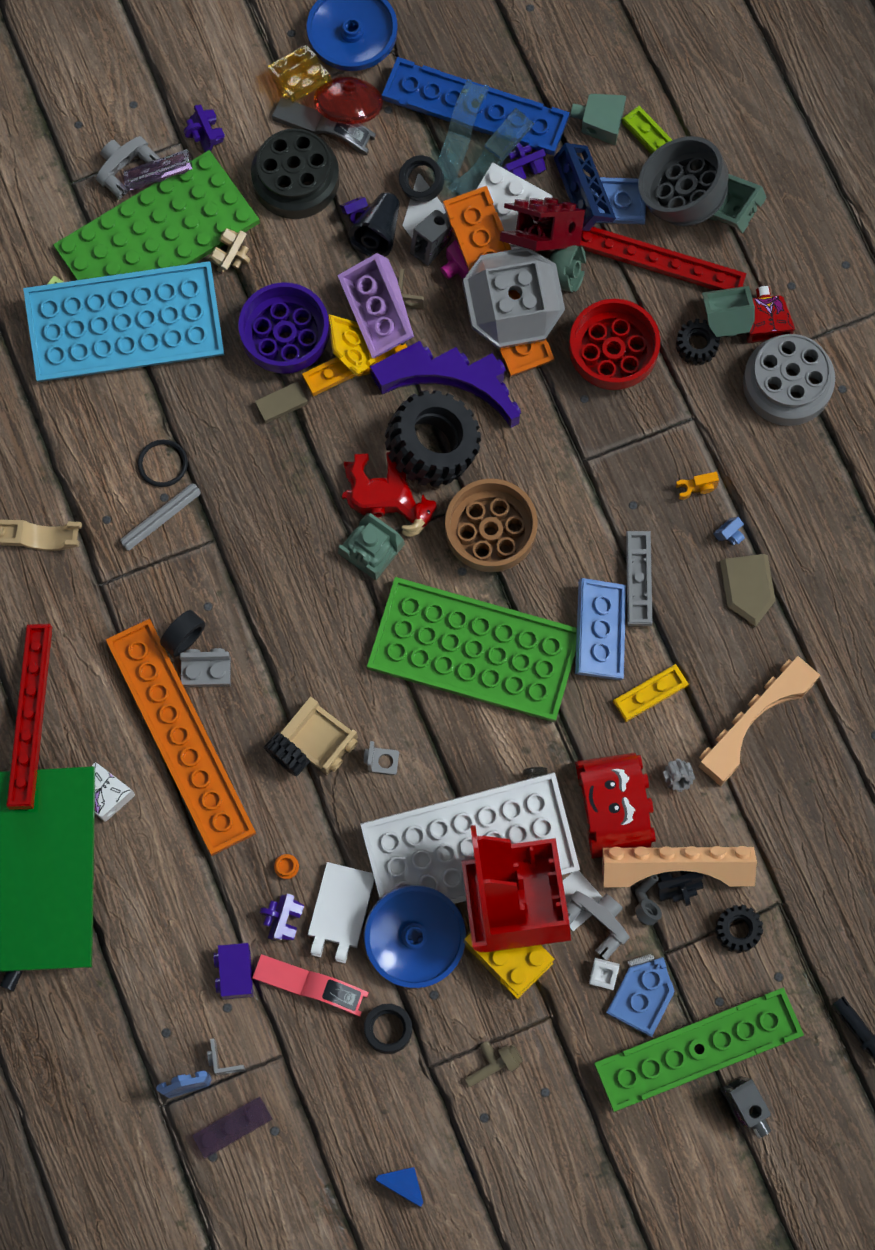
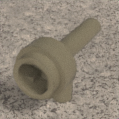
M489 1041L484 1042L480 1045V1048L489 1064L468 1076L465 1080L468 1086L472 1087L505 1066L511 1072L520 1067L523 1059L514 1044L510 1046L507 1044L498 1049L501 1055L498 1059Z

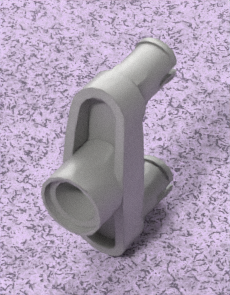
M141 136L130 140L123 146H120L115 140H111L100 152V155L106 162L99 170L96 180L103 187L106 186L120 200L123 198L122 194L125 196L129 189L115 177V174L135 156H139L151 169H154L156 167L155 164L158 165L162 159L148 147V142Z
M576 890L570 897L571 901L567 905V911L570 914L569 923L571 924L583 910H587L606 926L610 934L595 951L600 955L608 948L602 955L608 961V958L621 944L624 945L630 938L615 918L623 907L607 893L597 903L587 895Z

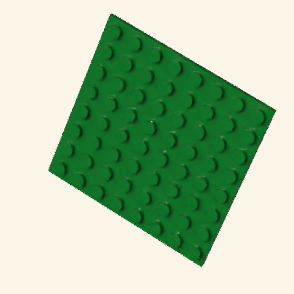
M95 767L39 769L37 771L34 809L9 810L7 808L10 771L0 772V972L92 968Z

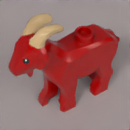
M390 452L386 453L387 478L368 479L364 473V467L369 461L368 453L354 454L353 462L344 461L346 478L351 484V490L343 492L341 497L347 500L351 509L362 515L371 513L377 518L385 516V513L398 512L412 523V525L402 526V534L408 537L418 535L430 522L437 508V503L433 500H427L424 495L421 497V503H415L412 492L407 485L406 473L403 471L400 473L396 469L397 464L395 462L392 463L388 457Z

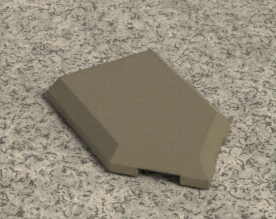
M759 554L720 560L727 608L742 616L753 627H756L776 601L768 555Z

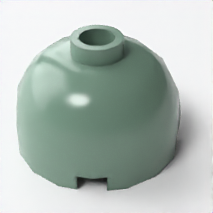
M572 245L566 249H555L547 259L556 263L561 290L567 292L577 291L585 271H581V263L586 264L583 247Z

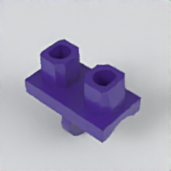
M195 105V112L186 121L188 126L184 129L183 133L186 138H193L195 142L200 141L204 152L212 151L214 145L223 142L225 134L222 128L212 129L210 126L216 123V114L213 109L203 110L201 105Z
M517 142L513 145L514 151L508 153L510 160L516 157L518 160L510 162L503 167L505 170L525 180L526 175L522 167L529 165L533 176L544 172L546 167L543 158L546 154L544 149L526 156V153L532 151L530 145L522 147Z
M281 895L279 903L270 901L268 909H260L259 913L266 916L263 925L271 926L268 939L274 941L281 939L294 940L297 927L288 925L286 922L288 915L300 918L304 905L293 900V895Z

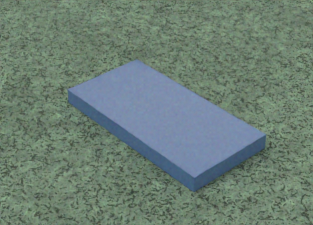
M585 578L579 580L575 674L613 680L624 679L626 585Z

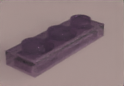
M186 149L123 171L124 185L127 191L141 189L145 185L161 182L168 177L184 174L192 170V159L189 150Z
M258 1097L192 1136L204 1159H207L272 1121L273 1118L262 1098Z

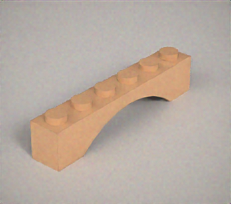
M799 656L793 662L789 659L781 667L780 671L783 673L777 679L773 676L764 686L766 691L762 696L756 694L748 703V706L751 708L745 714L741 711L732 721L734 726L729 731L724 729L716 738L717 745L713 749L708 747L699 757L702 760L699 768L720 787L737 770L740 764L743 738L751 724L763 712L773 706L786 701L801 699L819 679L820 674Z
M754 847L603 848V886L630 887L649 876L671 871H691L706 874L721 880L730 887L755 886L757 860Z

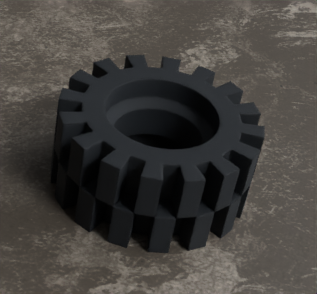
M695 319L694 323L692 320H689L687 325L683 324L678 332L676 350L677 352L680 351L679 356L681 359L685 357V362L689 363L692 360V365H696L697 362L703 365L706 360L710 362L718 351L720 337L715 336L709 325H707V320H703V323H699L700 319ZM693 335H701L706 339L707 345L702 349H695L689 344V339Z
M276 732L264 746L265 751L293 776L297 777L310 763L309 758L293 742L279 732Z
M733 905L731 908H727L717 920V927L715 928L718 935L717 939L722 942L721 945L723 947L729 948L728 951H737V953L747 952L761 939L763 923L759 920V914H755L753 912L754 909L751 907L748 909L746 905ZM737 919L745 921L749 927L748 935L744 938L734 937L730 932L732 921Z

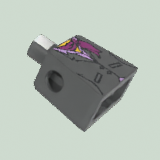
M434 210L414 228L410 254L426 266L431 264L452 238L453 230L446 213L443 214L439 210Z
M741 1076L720 1089L742 1126L752 1127L758 1138L771 1132L765 1120L771 1116V1113L751 1078ZM753 1106V1112L749 1115V1110Z

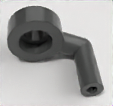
M657 875L645 878L635 889V895L639 902L635 908L637 918L641 923L647 925H654L662 917L659 906L648 899L646 892L658 881Z

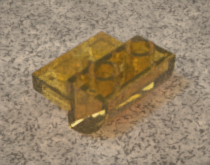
M307 45L296 49L291 54L267 66L284 98L288 97L292 102L332 81L329 72L319 63L317 55Z

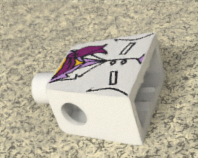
M95 762L92 765L95 767V815L105 822L128 803L135 794L128 786Z

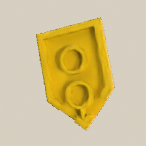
M328 314L333 353L357 376L376 362L375 358H372L357 322Z

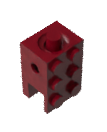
M545 197L544 200L530 198L529 201L515 199L514 203H505L504 208L518 212L516 230L501 231L500 241L534 251L566 249L572 245L580 246L585 210L576 208L577 204L563 202L560 204L558 199Z

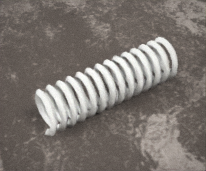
M648 954L645 957H640V959L638 957V959H633V961L629 960L628 964L630 967L638 964L647 963L654 960V956Z

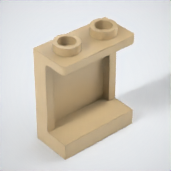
M311 696L281 732L284 737L293 742L309 758L310 763L326 775L331 770L335 772L343 762L341 759L346 752L350 753L358 744L356 740L358 738L357 732L355 730L351 731L326 712Z

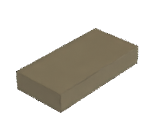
M297 381L256 400L255 404L266 424L307 405L308 401Z

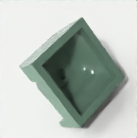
M729 174L726 199L720 209L709 219L714 221L720 220L722 223L736 227L740 233H743L749 225L748 222H750L757 211V205L761 207L767 198L763 187Z
M749 286L702 293L709 327L716 337H731L750 332L755 321V306Z
M366 513L361 519L359 526L343 545L340 544L338 554L371 578L377 580L405 545V542L393 528L373 514Z

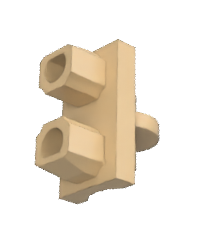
M227 228L222 232L219 241L229 246L227 251L224 252L215 247L208 258L218 266L217 271L223 273L224 270H228L233 259L235 261L232 266L236 269L239 268L241 263L249 264L251 259L246 255L249 248L242 246L241 250L238 251L246 236L245 232L240 230L236 233Z

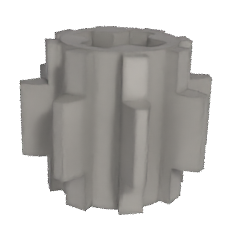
M681 759L668 762V766H665V771H663L667 787H672L673 790L676 789L678 792H682L685 789L688 790L690 784H693V780H695L690 762L686 763L684 760L681 761Z

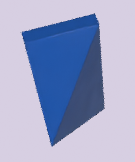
M414 1167L377 1176L376 1181L418 1207H422L423 1199Z

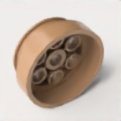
M482 479L472 482L458 491L448 506L445 517V533L448 545L462 563L475 570L499 572L510 569L526 558L536 540L538 519L534 504L522 489L508 481ZM495 507H503L506 511L502 514H497L493 509ZM473 510H478L482 515L472 517L469 513ZM512 524L519 525L521 529L517 532H513L508 527ZM487 528H494L497 533L488 535L485 533V530ZM469 531L473 534V537L465 539L461 534ZM507 545L512 548V551L510 553H503L500 548ZM479 549H485L489 554L480 557L476 552Z

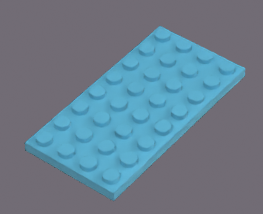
M210 261L23 288L37 382L225 355Z

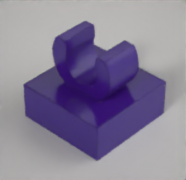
M362 196L340 205L343 214H349V220L353 224L356 222L355 214L357 212L363 214L365 210L362 208L368 206L366 198Z

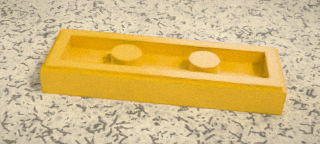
M675 664L614 699L613 703L624 721L628 722L688 687L689 684Z

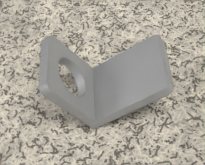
M370 741V748L365 749L364 763L368 766V772L389 775L397 774L399 751L375 748L374 741ZM383 755L391 756L393 759L392 766L382 768L378 763L379 758Z
M214 1038L210 1039L211 1051H207L209 1066H214V1073L217 1076L246 1071L244 1065L220 1068L216 1040Z

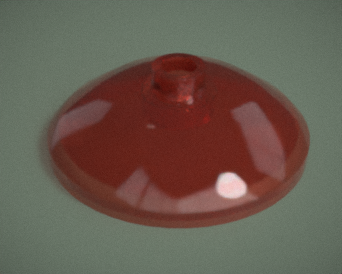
M356 77L332 78L321 84L314 94V105L317 111L325 118L338 123H364L375 118L382 109L383 99L378 89L371 83Z

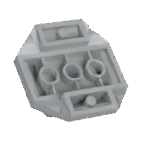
M520 248L481 255L462 282L471 328L498 349L545 341L565 311L556 263L531 249ZM516 290L520 294V298L514 300L509 297L508 292Z

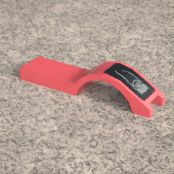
M262 954L253 975V980L301 997H308L330 1004L358 1017H361L362 1014L358 1010L362 998H367L369 994L367 991L338 979L308 971Z

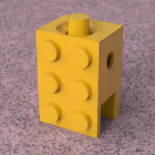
M471 933L464 939L465 947L517 1000L553 965L555 960L542 945L492 952H478L472 947Z

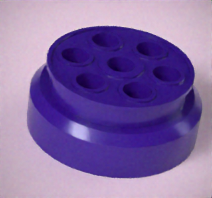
M286 282L267 285L252 294L240 312L238 326L242 346L248 357L255 364L268 371L281 374L299 372L313 364L322 355L329 340V320L326 308L320 298L304 286ZM277 312L286 313L282 317L275 316ZM302 317L308 319L304 323H300L297 321L299 318ZM260 327L268 328L265 332L257 331ZM285 332L291 334L287 338L280 337V335ZM307 338L314 340L310 344H305L302 342L304 339ZM265 348L274 349L271 353L263 352ZM291 353L296 355L293 359L285 358L286 355Z

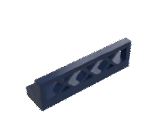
M565 143L554 156V160L570 202L577 204L576 208L585 210L582 230L589 231L597 221L613 222L616 217L588 146ZM576 153H582L584 160L581 159ZM583 169L590 174L591 178L584 173ZM590 187L597 192L598 196L591 191ZM597 205H598L601 209H603L605 213H600L599 210H598Z

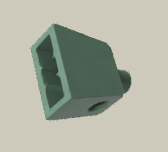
M589 94L586 106L573 103L570 117L583 120L582 133L616 145L626 96Z

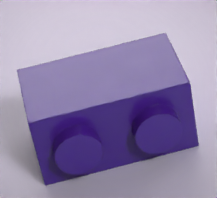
M248 943L218 945V953H214V966L219 968L220 978H215L216 993H221L223 1000L253 997L250 945Z

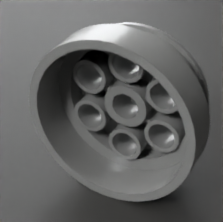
M797 334L776 336L760 344L749 357L743 375L744 394L752 409L767 421L784 426L800 425L816 418L826 408L835 387V371L827 353L814 340ZM782 349H790L792 354H786ZM804 357H812L815 362H808ZM770 362L774 365V367L768 368L764 365V363ZM792 370V371H794L797 375H796V376H790V375L787 374L786 371ZM809 379H817L819 384H812ZM775 384L779 389L772 390L768 385ZM797 392L801 395V398H794L791 393Z

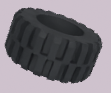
M426 390L420 391L418 395L413 394L409 396L394 413L385 432L387 439L385 447L387 451H390L389 459L392 463L395 462L397 464L396 469L400 473L403 471L407 474L406 478L411 481L416 479L420 485L426 486L427 483H430L432 487L440 486L441 483L444 485L452 483L454 479L457 480L474 461L480 449L481 433L477 432L480 428L478 421L473 420L474 414L471 409L467 410L464 407V402L453 399L454 396L449 393L442 395L441 391L433 390L430 394ZM430 424L439 428L448 438L451 452L436 453L427 449L417 438L415 425Z

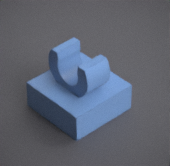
M739 517L729 518L713 535L718 541L728 539L732 545L739 544L745 539L744 535L738 530L744 523Z

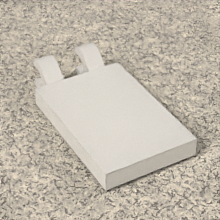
M327 862L308 932L309 937L315 938L310 952L312 956H322L326 940L339 944L335 959L337 962L346 963L349 948L358 947L375 881L373 873Z

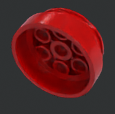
M624 299L601 300L585 308L574 321L569 341L571 361L577 372L585 380L599 388L620 390L632 387L644 380L651 373L657 362L660 350L658 326L652 316L636 303ZM622 328L626 332L620 334L617 333L615 329ZM598 332L601 333L603 336L600 338H595L594 336H592V334ZM631 345H640L641 349L635 350L631 347ZM616 349L619 353L611 354L607 350ZM592 353L596 357L593 359H589L585 356V354ZM631 365L635 369L632 371H628L624 368V366ZM607 369L610 370L612 374L604 375L600 371Z

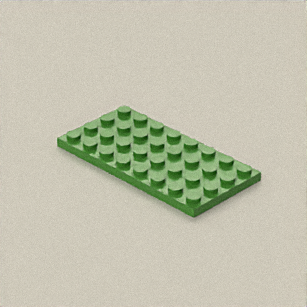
M208 150L56 242L53 246L75 279L83 280L194 264L211 254L215 247L220 248L225 245L219 241V238L226 228L236 233L240 230L246 232L258 225L260 220L214 155Z
M395 577L367 669L555 723L576 653L577 628Z

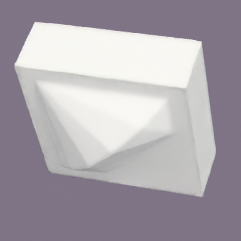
M595 958L589 984L614 990L620 964Z

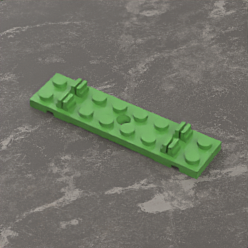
M783 987L595 1062L594 1066L614 1113L803 1037L804 1034ZM700 1044L704 1047L702 1054L695 1052L694 1048L696 1045Z

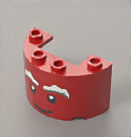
M634 752L575 761L578 783L582 787L589 828L587 835L591 858L603 857V848H651V843L656 842L654 827H651L649 813H653L654 810L652 799L647 798L646 789L649 788L647 773L642 774L643 764L641 755H636Z

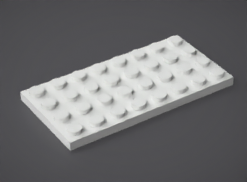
M554 772L360 823L379 899L394 889L409 885H421L443 893L454 904L466 901L461 861L475 859L470 825H476L477 836L510 839L511 844L556 838L561 874L580 870Z

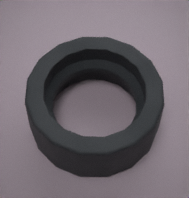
M424 155L413 156L402 165L399 172V184L403 192L412 200L427 202L436 198L442 191L444 173L438 163L431 157ZM418 166H428L434 172L435 180L433 185L424 192L413 190L408 180L410 173Z
M188 610L170 624L162 635L160 644L172 656H179L180 653H184L198 639L206 624L196 613Z
M381 1004L373 1008L367 1015L364 1023V1034L373 1049L383 1054H394L403 1050L410 1042L412 1021L402 1007L395 1004ZM384 1014L396 1015L403 1024L401 1038L392 1044L380 1042L373 1033L375 1021Z

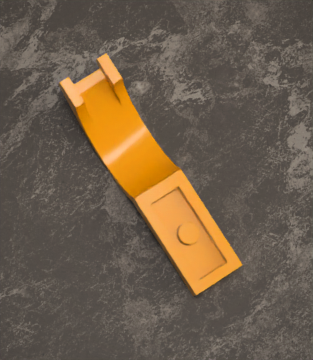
M406 343L400 344L376 357L374 364L407 348ZM337 357L302 373V377L313 397L356 376ZM370 367L357 376L370 374Z

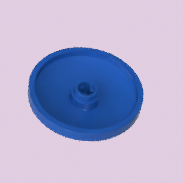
M317 0L312 6L307 19V37L311 49L321 61L339 70L359 71L377 65L389 55L397 39L396 14L387 0Z
M409 885L390 891L374 905L366 920L364 945L368 958L374 968L385 979L399 986L421 988L438 983L455 969L465 948L466 930L461 913L447 896L430 887Z

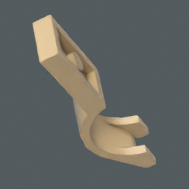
M0 520V545L24 546L44 551H61L79 547L77 537L78 530L82 528V523L68 521L64 526L48 527L32 524L25 520Z

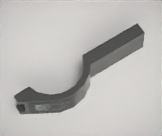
M283 97L280 98L272 115L273 121L295 129H303L315 135L326 133L337 136L349 143L356 152L368 155L369 149L366 148L369 139L374 140L376 137L374 132L344 114L327 111L323 113Z

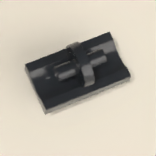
M680 871L681 876L676 878L672 877L671 872L657 874L660 901L672 898L673 902L682 900L684 906L691 905L690 897L698 895L697 890L704 888L702 882L703 874Z

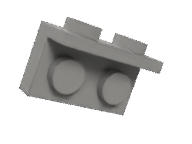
M214 648L210 652L188 649L186 653H180L181 682L184 687L231 686V657L229 652L221 648Z

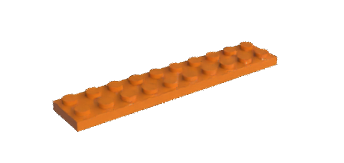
M150 618L106 639L211 856L256 835V831L165 648L160 644V638Z

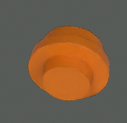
M290 854L279 856L274 863L275 873L282 879L295 877L299 871L298 860Z

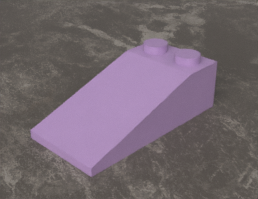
M376 253L338 275L372 358H376L414 337L398 281L388 258Z

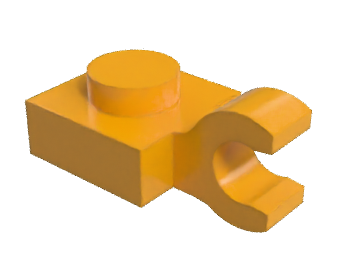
M716 471L694 476L690 480L682 479L677 481L676 488L685 487L687 490L679 494V499L685 500L689 498L692 492H700L701 494L713 492L718 486L719 477Z

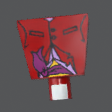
M769 286L758 287L756 289L757 298H753L755 321L750 332L747 333V343L764 342L776 336L793 334L795 327L784 297L781 295L771 296Z

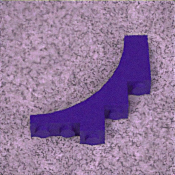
M418 341L370 366L371 377L382 395L397 388L415 384L454 386L486 401L500 413L510 428L519 424L521 410L515 401L511 402L508 397V388L503 383L504 372L506 371L505 366L500 359L495 358L493 353L469 365L466 355L464 353L460 354L457 347L433 359L430 349L427 346L423 347L422 343Z

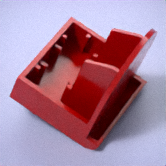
M470 825L475 859L461 861L473 949L478 952H492L571 941L570 923L556 838L511 844L510 839L477 836L476 825Z

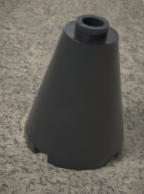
M381 193L351 226L348 232V236L351 237L350 243L359 252L370 257L372 253H378L384 257L390 254L394 244L400 202L394 194Z

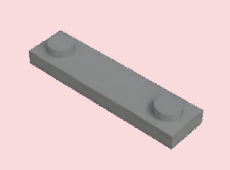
M626 531L627 626H652L651 531Z

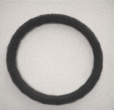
M163 439L149 443L141 451L138 458V470L141 477L147 483L156 487L174 485L182 479L187 471L188 458L184 449L171 440ZM170 445L180 452L183 458V466L181 472L173 480L156 482L145 474L142 464L143 458L148 450L154 446Z

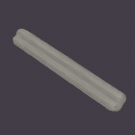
M192 483L121 538L120 542L126 550H131L201 494L199 488Z

